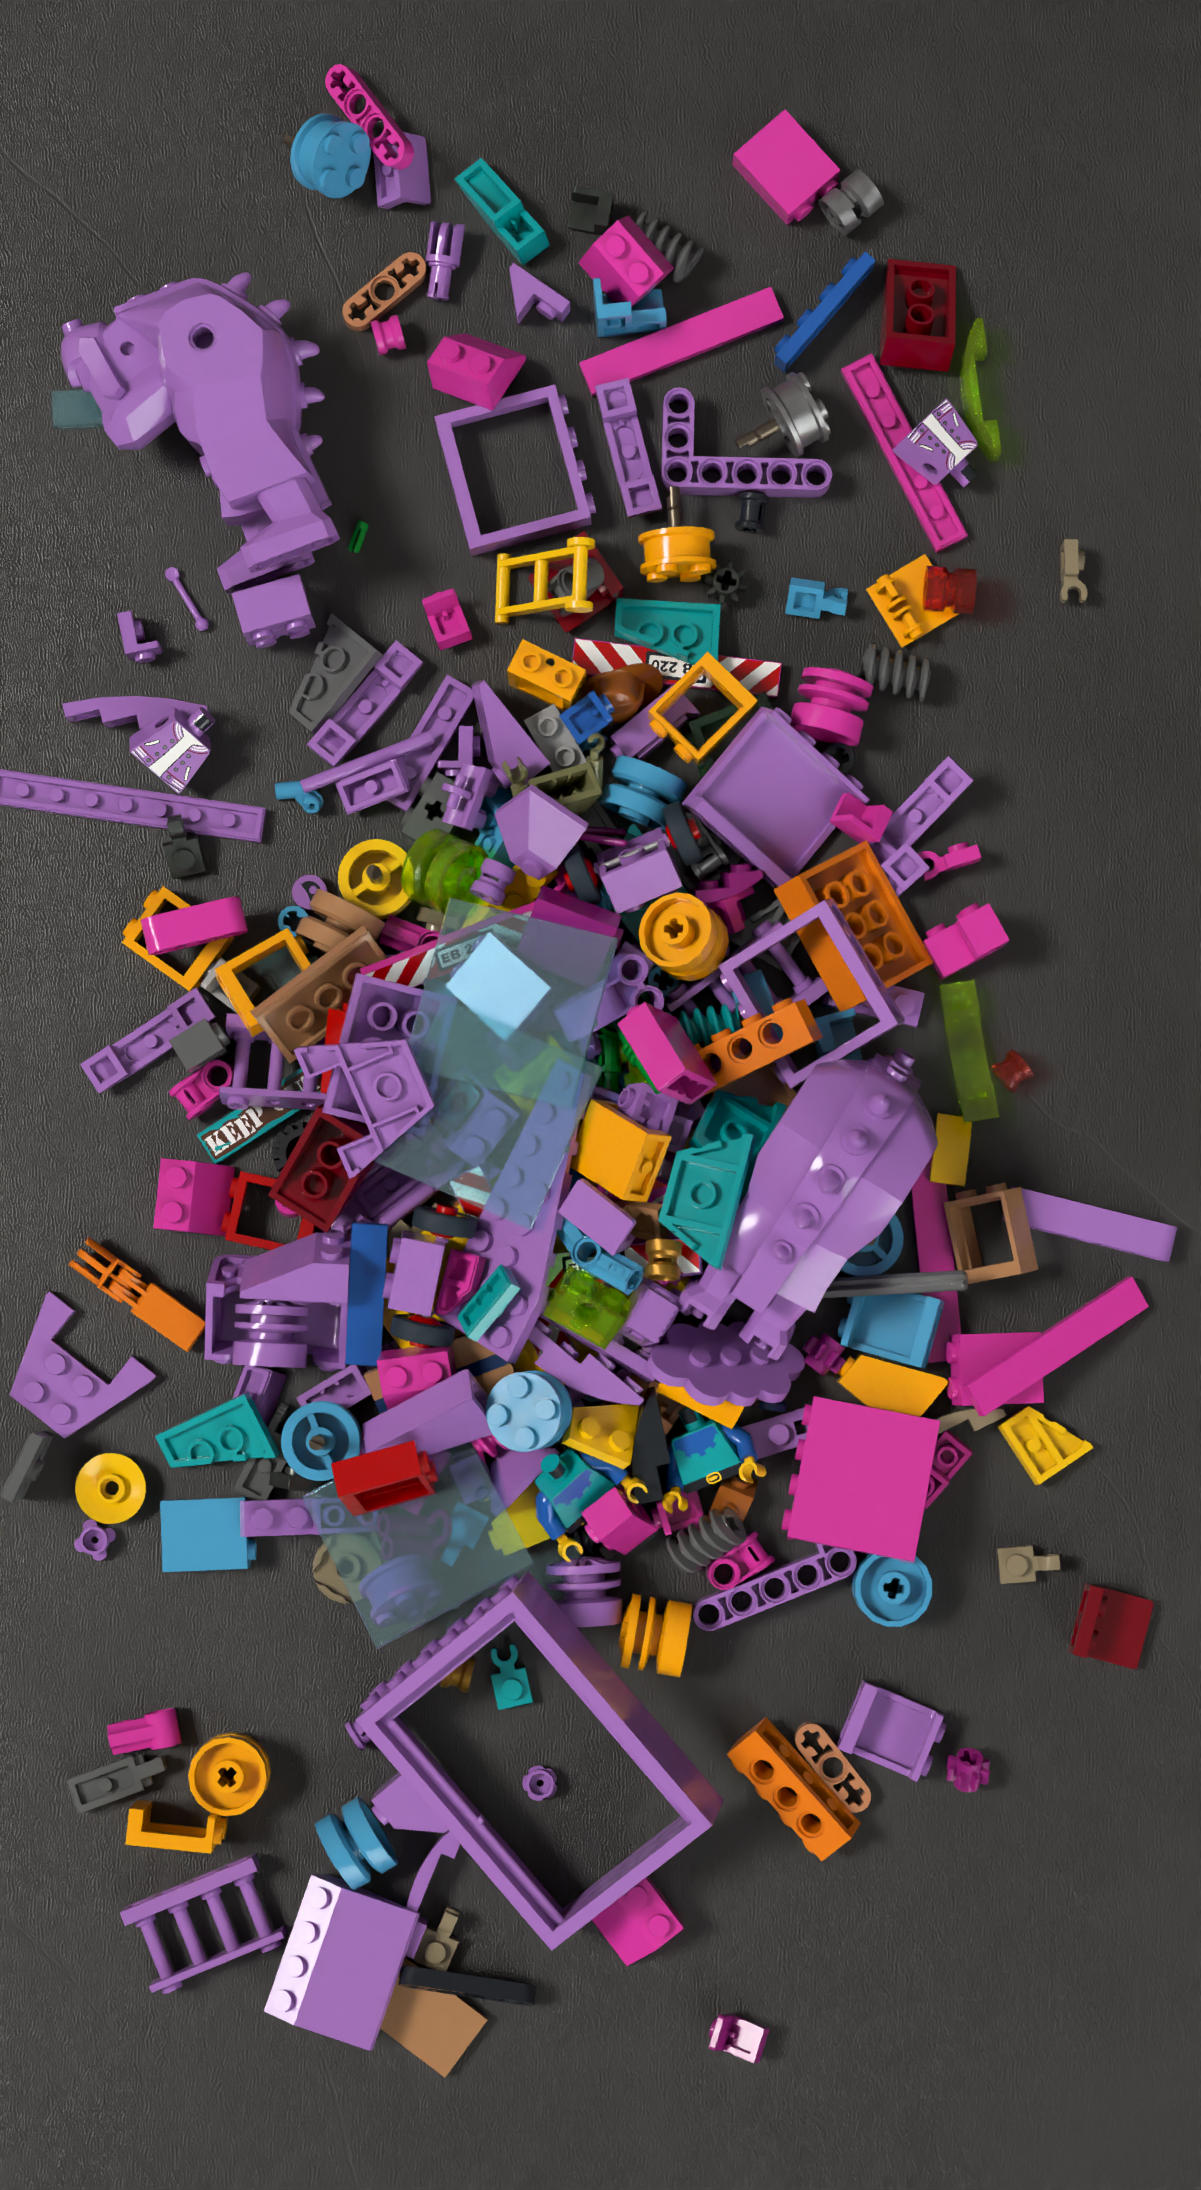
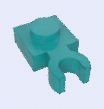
M510 1644L511 1657L507 1660L499 1658L497 1648H492L491 1650L493 1663L500 1667V1672L491 1674L498 1710L533 1703L526 1666L515 1668L514 1663L518 1657V1649L515 1644Z

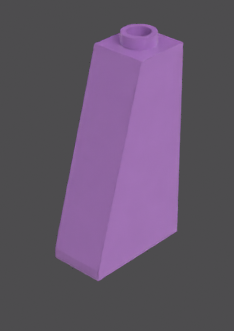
M468 1369L460 1371L363 1423L364 1438L360 1439L362 1454L414 1440L421 1451L426 1450L428 1455L492 1435L486 1419L488 1395Z

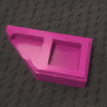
M451 1249L434 1313L446 1316L454 1308L460 1306L477 1293L486 1261L485 1257Z

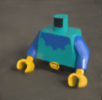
M688 1407L678 1411L685 1428L676 1433L668 1447L670 1463L666 1464V1490L668 1493L664 1495L662 1500L663 1508L667 1512L673 1513L672 1504L677 1499L679 1500L678 1507L680 1510L685 1511L688 1508L687 1499L681 1495V1492L684 1490L687 1495L739 1474L743 1481L753 1484L754 1482L751 1477L753 1470L757 1476L764 1477L766 1475V1468L756 1463L758 1456L749 1432L737 1424L734 1425L733 1429H730L710 1418L704 1420L702 1414Z
M570 1448L560 1457L556 1454H549L541 1462L543 1472L536 1477L534 1482L539 1490L536 1496V1517L552 1541L556 1539L559 1543V1555L567 1562H571L566 1556V1549L574 1545L581 1555L583 1554V1549L574 1539L568 1538L565 1532L568 1531L571 1535L586 1521L581 1512L612 1488L616 1487L620 1490L619 1483L624 1486L626 1496L632 1503H639L638 1499L630 1493L634 1487H641L646 1493L648 1491L642 1479L628 1477L626 1469H621L585 1453L581 1454L575 1449Z

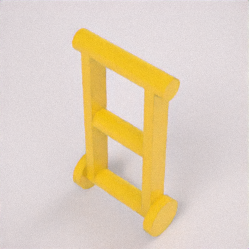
M572 537L567 539V548L511 558V554H497L495 624L505 625L509 624V617L565 608L566 611L574 613L592 612L593 603L586 601L588 550L595 548V540L587 537ZM573 558L572 595L547 600L549 562ZM535 565L533 602L509 606L511 569Z

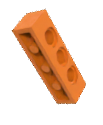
M789 997L771 1006L774 1013L764 1018L761 1013H757L741 1021L743 1028L734 1033L731 1032L730 1028L716 1033L710 1037L713 1043L704 1048H701L700 1043L695 1044L694 1047L717 1082V1085L703 1096L823 1038L805 999L793 1003L792 998ZM773 1023L778 1024L783 1030L781 1041L775 1040L771 1035L770 1028ZM742 1038L747 1039L752 1045L750 1056L743 1054L740 1049ZM712 1053L721 1059L720 1071L714 1070L710 1065Z
M767 1717L741 1736L726 1754L731 1759L735 1769L743 1773L750 1780L759 1796L767 1800L774 1807L783 1823L791 1827L802 1839L807 1850L814 1853L821 1861L848 1842L860 1826L859 1820ZM762 1760L769 1762L773 1768L767 1767ZM786 1787L792 1788L797 1795L790 1793ZM810 1814L816 1815L820 1821L814 1820Z

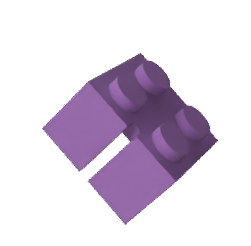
M299 574L232 593L242 632L249 646L256 645L258 649L270 647L277 643L276 639L280 636L289 635L290 639H297L309 635V629L316 628L306 590Z

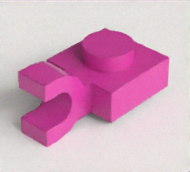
M962 842L948 847L949 853L942 857L931 851L917 853L922 860L928 859L934 864V868L931 871L923 874L924 881L935 878L939 873L980 862L981 855L978 845L969 847L968 842Z

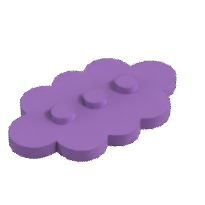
M705 1321L699 1324L697 1328L688 1324H674L663 1338V1345L656 1346L647 1361L649 1372L660 1383L675 1387L684 1386L691 1398L709 1406L721 1405L725 1400L737 1406L745 1407L752 1405L756 1399L768 1403L781 1402L790 1390L791 1381L796 1380L801 1375L805 1366V1362H803L804 1357L801 1352L789 1343L778 1361L767 1357L772 1349L770 1345L764 1350L754 1343L757 1338L755 1335L747 1344L739 1336L745 1323L741 1321L734 1322L728 1327L719 1323L715 1330L704 1327L703 1323Z

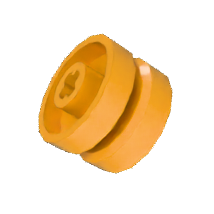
M676 892L665 895L651 904L641 919L638 932L640 947L647 958L677 980L684 981L702 979L715 971L725 958L729 944L727 927L720 916L701 900L686 893Z
M238 1732L218 1734L207 1741L191 1761L188 1773L190 1791L198 1804L210 1813L225 1817L242 1814L253 1807L267 1789L271 1775L270 1761L262 1745L251 1736ZM232 1767L237 1772L233 1777L234 1779H230L225 1775V1768L228 1771Z

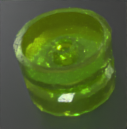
M440 829L427 831L415 841L404 861L401 878L404 893L410 900L431 907L434 911L453 918L463 916L473 909L480 900L470 892V888L473 882L479 879L481 875L480 867L484 859H489L488 854L481 846L462 840L449 832Z

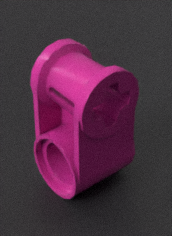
M213 1060L194 1074L180 1081L169 1091L170 1096L176 1097L187 1111L186 1117L189 1121L203 1114L214 1102L220 1099V1086H215L211 1079L215 1069L219 1067L226 1069L228 1078L221 1086L232 1087L234 1067L231 1064L220 1060Z
M756 1530L746 1535L744 1543L739 1546L735 1545L733 1550L727 1553L724 1552L722 1557L714 1559L708 1565L706 1576L714 1587L720 1590L734 1588L775 1561L773 1555L768 1556L757 1539L759 1534ZM748 1547H750V1549L752 1550V1552H753L754 1555L756 1556L757 1561L754 1559V1557L752 1556V1554H751L750 1551L748 1550ZM720 1564H728L732 1568L733 1575L727 1583H718L715 1580L714 1571Z

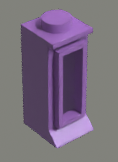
M675 683L610 736V742L613 745L610 751L616 759L618 756H627L643 760L668 739L667 736L664 739L660 738L649 727L648 724L651 720L648 718V711ZM683 695L663 716L679 730L687 723L688 719H699L700 713L688 698Z

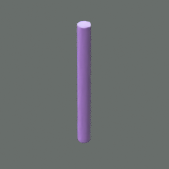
M429 730L300 780L304 793H308L435 744Z

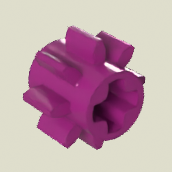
M825 1333L819 1340L811 1336L802 1348L808 1353L803 1362L823 1377H825L829 1370L837 1374L846 1362V1360L840 1357L845 1348Z
M974 1748L960 1749L957 1757L953 1755L948 1756L946 1779L947 1781H953L954 1786L960 1791L976 1792L980 1783L983 1785L988 1784L990 1760L983 1759L982 1753Z

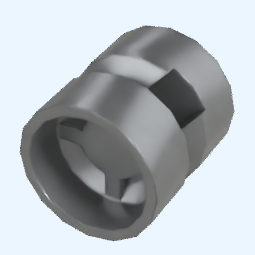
M857 169L841 182V189L834 187L819 199L818 203L830 224L840 234L846 236L861 224V216L867 218L884 205V200L869 177Z

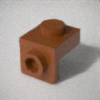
M739 1474L722 1480L707 1516L710 1517V1510L714 1508L723 1512L725 1507H729L736 1512L743 1523L754 1499L758 1480L752 1478L754 1483L751 1484L743 1481Z

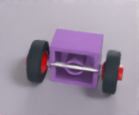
M679 801L662 808L667 823L666 833H663L661 827L627 841L628 845L626 847L614 846L596 854L597 862L594 863V866L586 858L582 848L578 844L574 845L563 859L567 870L563 872L569 890L571 892L575 891L580 900L597 905L602 902L598 886V876H600L617 914L623 911L626 913L634 912L642 908L645 904L644 902L656 897L659 899L662 896L676 893L677 888L682 887V882L669 843L671 842L673 849L679 852L686 866L703 859L702 851L697 841L701 834L694 818L688 819Z
M437 1204V1208L418 1206L414 1210L412 1225L429 1231L435 1236L402 1230L401 1239L395 1237L393 1239L389 1262L395 1263L394 1273H386L382 1298L388 1299V1308L415 1313V1315H394L390 1328V1334L410 1341L409 1344L415 1347L430 1349V1346L447 1347L452 1346L454 1341L455 1327L432 1317L434 1314L432 1306L445 1243H448L449 1240L447 1238H473L476 1233L477 1219L458 1212L459 1208L443 1204Z

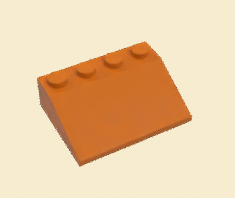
M867 840L799 874L774 889L790 921L822 901L833 898L886 988L933 963ZM818 918L797 931L800 940L839 1011L848 1010L866 1001V996L821 920Z

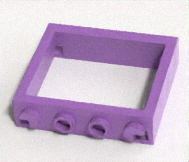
M555 385L502 398L493 411L475 405L434 416L471 556L591 525V514L596 513L594 500L591 492L587 494L584 492L582 481L587 480L585 467L582 459L577 461L575 459L573 448L578 447L576 434L573 426L568 428L566 426L564 415L569 414L567 401L564 394L558 395ZM548 402L577 510L481 535L452 428Z
M833 898L822 901L719 965L722 971L720 975L721 981L730 993H735L740 1002L738 1009L744 1020L757 1013H761L764 1018L766 1017L764 1011L738 968L819 918L879 1018V1023L798 1071L790 1055L775 1061L774 1070L783 1084H788L790 1088L804 1083L816 1064L844 1059L905 1022L903 1015ZM771 1025L770 1032L772 1037L777 1041H781Z

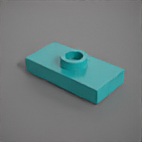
M500 1264L459 1313L457 1318L468 1338L477 1342L495 1319L502 1315L505 1307L521 1289L510 1268Z

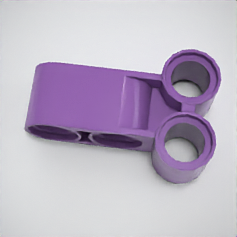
M623 952L616 954L609 962L608 970L610 976L553 1009L569 1042L580 1040L627 1014L631 1008L638 1005V998L645 991L650 995V1005L662 1010L664 1007L662 992L654 986L643 983L648 975V965L643 957ZM627 960H631L635 967L634 973L630 978L626 979L622 974V966Z

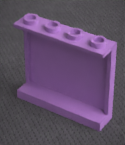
M761 706L683 801L682 805L746 863H751V868L763 870V878L773 888H777L796 877L835 829L836 826L829 821L843 793H850L864 803H867L870 799L861 792L863 785L849 774L844 776L837 769L840 764L826 752L821 754L813 747L816 741L802 730L797 732L790 725L792 719L784 711L777 707L772 710Z

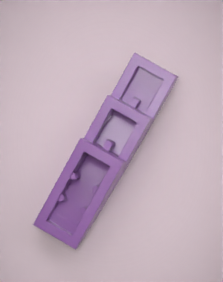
M143 696L98 697L62 703L65 717L70 723L101 716L102 723L106 728L138 721L139 728L142 729L171 708H177L187 718L200 707L205 708L210 713L207 706L169 698Z
M395 1340L382 1346V1351L401 1349ZM350 1365L345 1370L338 1372L298 1396L297 1400L301 1407L312 1402L330 1401L348 1409L371 1395L364 1373L377 1368V1366Z

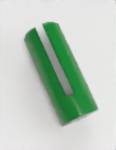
M357 521L348 546L349 551L353 552L354 549V553H359L369 526L367 523Z

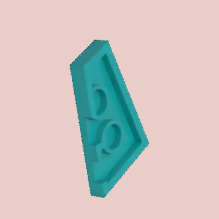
M617 598L614 636L695 665L707 652L718 661L721 605Z
M249 1391L155 1436L171 1468L205 1465L233 1460V1462L246 1461L247 1459L264 1457V1459L276 1458L280 1455Z

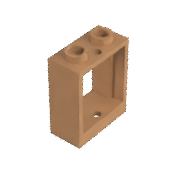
M1006 1183L985 1187L987 1194L977 1196L976 1189L955 1193L957 1200L944 1203L957 1269L967 1272L968 1284L1039 1270L1021 1187L1007 1189ZM1001 1200L1014 1260L983 1266L970 1206Z

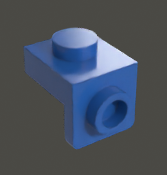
M592 691L560 714L559 717L578 745H580L590 735L597 733L613 722L610 714L615 709L604 693L597 696Z

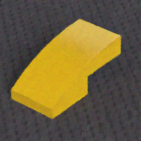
M937 1113L935 1132L938 1145L932 1155L928 1182L960 1187L965 1186L972 1118Z

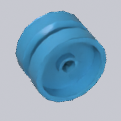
M618 756L611 774L621 784H606L599 803L632 822L653 829L661 827L662 831H666L667 823L662 808L667 806L666 803L672 804L678 801L681 803L688 784L677 776L647 762L627 756Z
M867 1553L857 1563L852 1575V1594L857 1606L872 1621L886 1627H902L916 1621L927 1610L932 1597V1579L926 1565L916 1555L914 1564L900 1562L898 1559ZM892 1579L896 1580V1590L888 1592L884 1588V1584L891 1583Z
M359 1796L343 1805L342 1816L345 1824L337 1815L332 1813L315 1823L318 1836L330 1860L345 1882L354 1891L370 1882L371 1870L368 1863L373 1869L382 1874L398 1864L395 1851L383 1828L368 1805Z

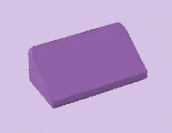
M403 756L335 782L347 815L410 791Z
M244 1365L233 1398L249 1391L265 1425L268 1427L285 1383L286 1375L263 1366Z

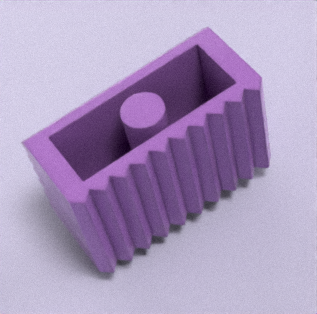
M655 1288L654 1291L648 1289L638 1293L616 1331L641 1347L660 1342L659 1337L663 1336L662 1331L667 1330L666 1325L670 1324V1318H673V1313L678 1311L677 1306L672 1303L674 1298L659 1288Z

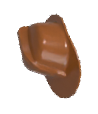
M630 664L591 677L585 682L581 690V700L592 691L597 696L604 693L615 709L610 714L613 718L611 724H621L633 718L639 708L651 703L659 695L663 687V677L659 669L651 664Z

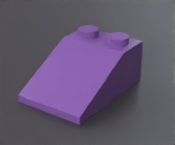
M484 680L476 681L471 687L487 760L493 767L492 777L499 782L501 788L504 787L506 789L509 787L511 789L512 783L503 771L502 763L506 761L509 768L514 769L518 765L517 756H519L528 770V777L525 780L528 782L529 779H532L547 767L550 762Z
M330 1230L328 1233L316 1232L245 1260L240 1298L347 1303L351 1234H344L339 1230Z

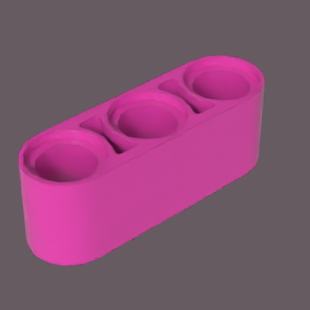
M238 896L182 908L141 920L148 955L168 953L248 932L241 900Z

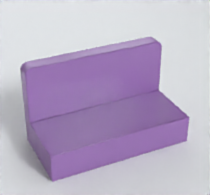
M403 132L414 148L413 160L403 170H396L384 165L373 151L378 207L390 209L404 202L424 206L431 203L425 137ZM389 143L388 146L392 147L396 153V159L399 155L397 153L398 147Z
M583 1178L578 1180L558 1213L612 1256L628 1249L635 1239V1236L630 1232L636 1224V1220Z

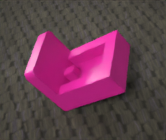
M451 588L443 592H437L422 600L440 651L472 639L455 589Z
M685 1490L681 1492V1495L688 1501V1508L685 1511L679 1509L678 1499L672 1504V1514L663 1508L662 1500L656 1501L657 1507L651 1508L654 1523L658 1529L663 1528L665 1536L672 1534L673 1531L687 1528L692 1522L699 1524V1517L703 1516L704 1513L697 1491L687 1495Z

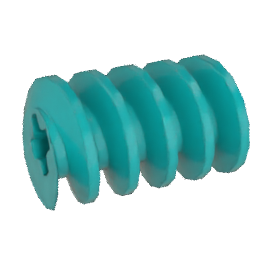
M737 1002L735 1003L734 1013H731L727 1004H722L720 1015H717L712 1006H708L706 1017L702 1016L698 1008H694L692 1019L688 1018L684 1010H680L678 1021L693 1045L703 1042L706 1047L713 1043L710 1037L727 1028H730L732 1033L741 1029Z

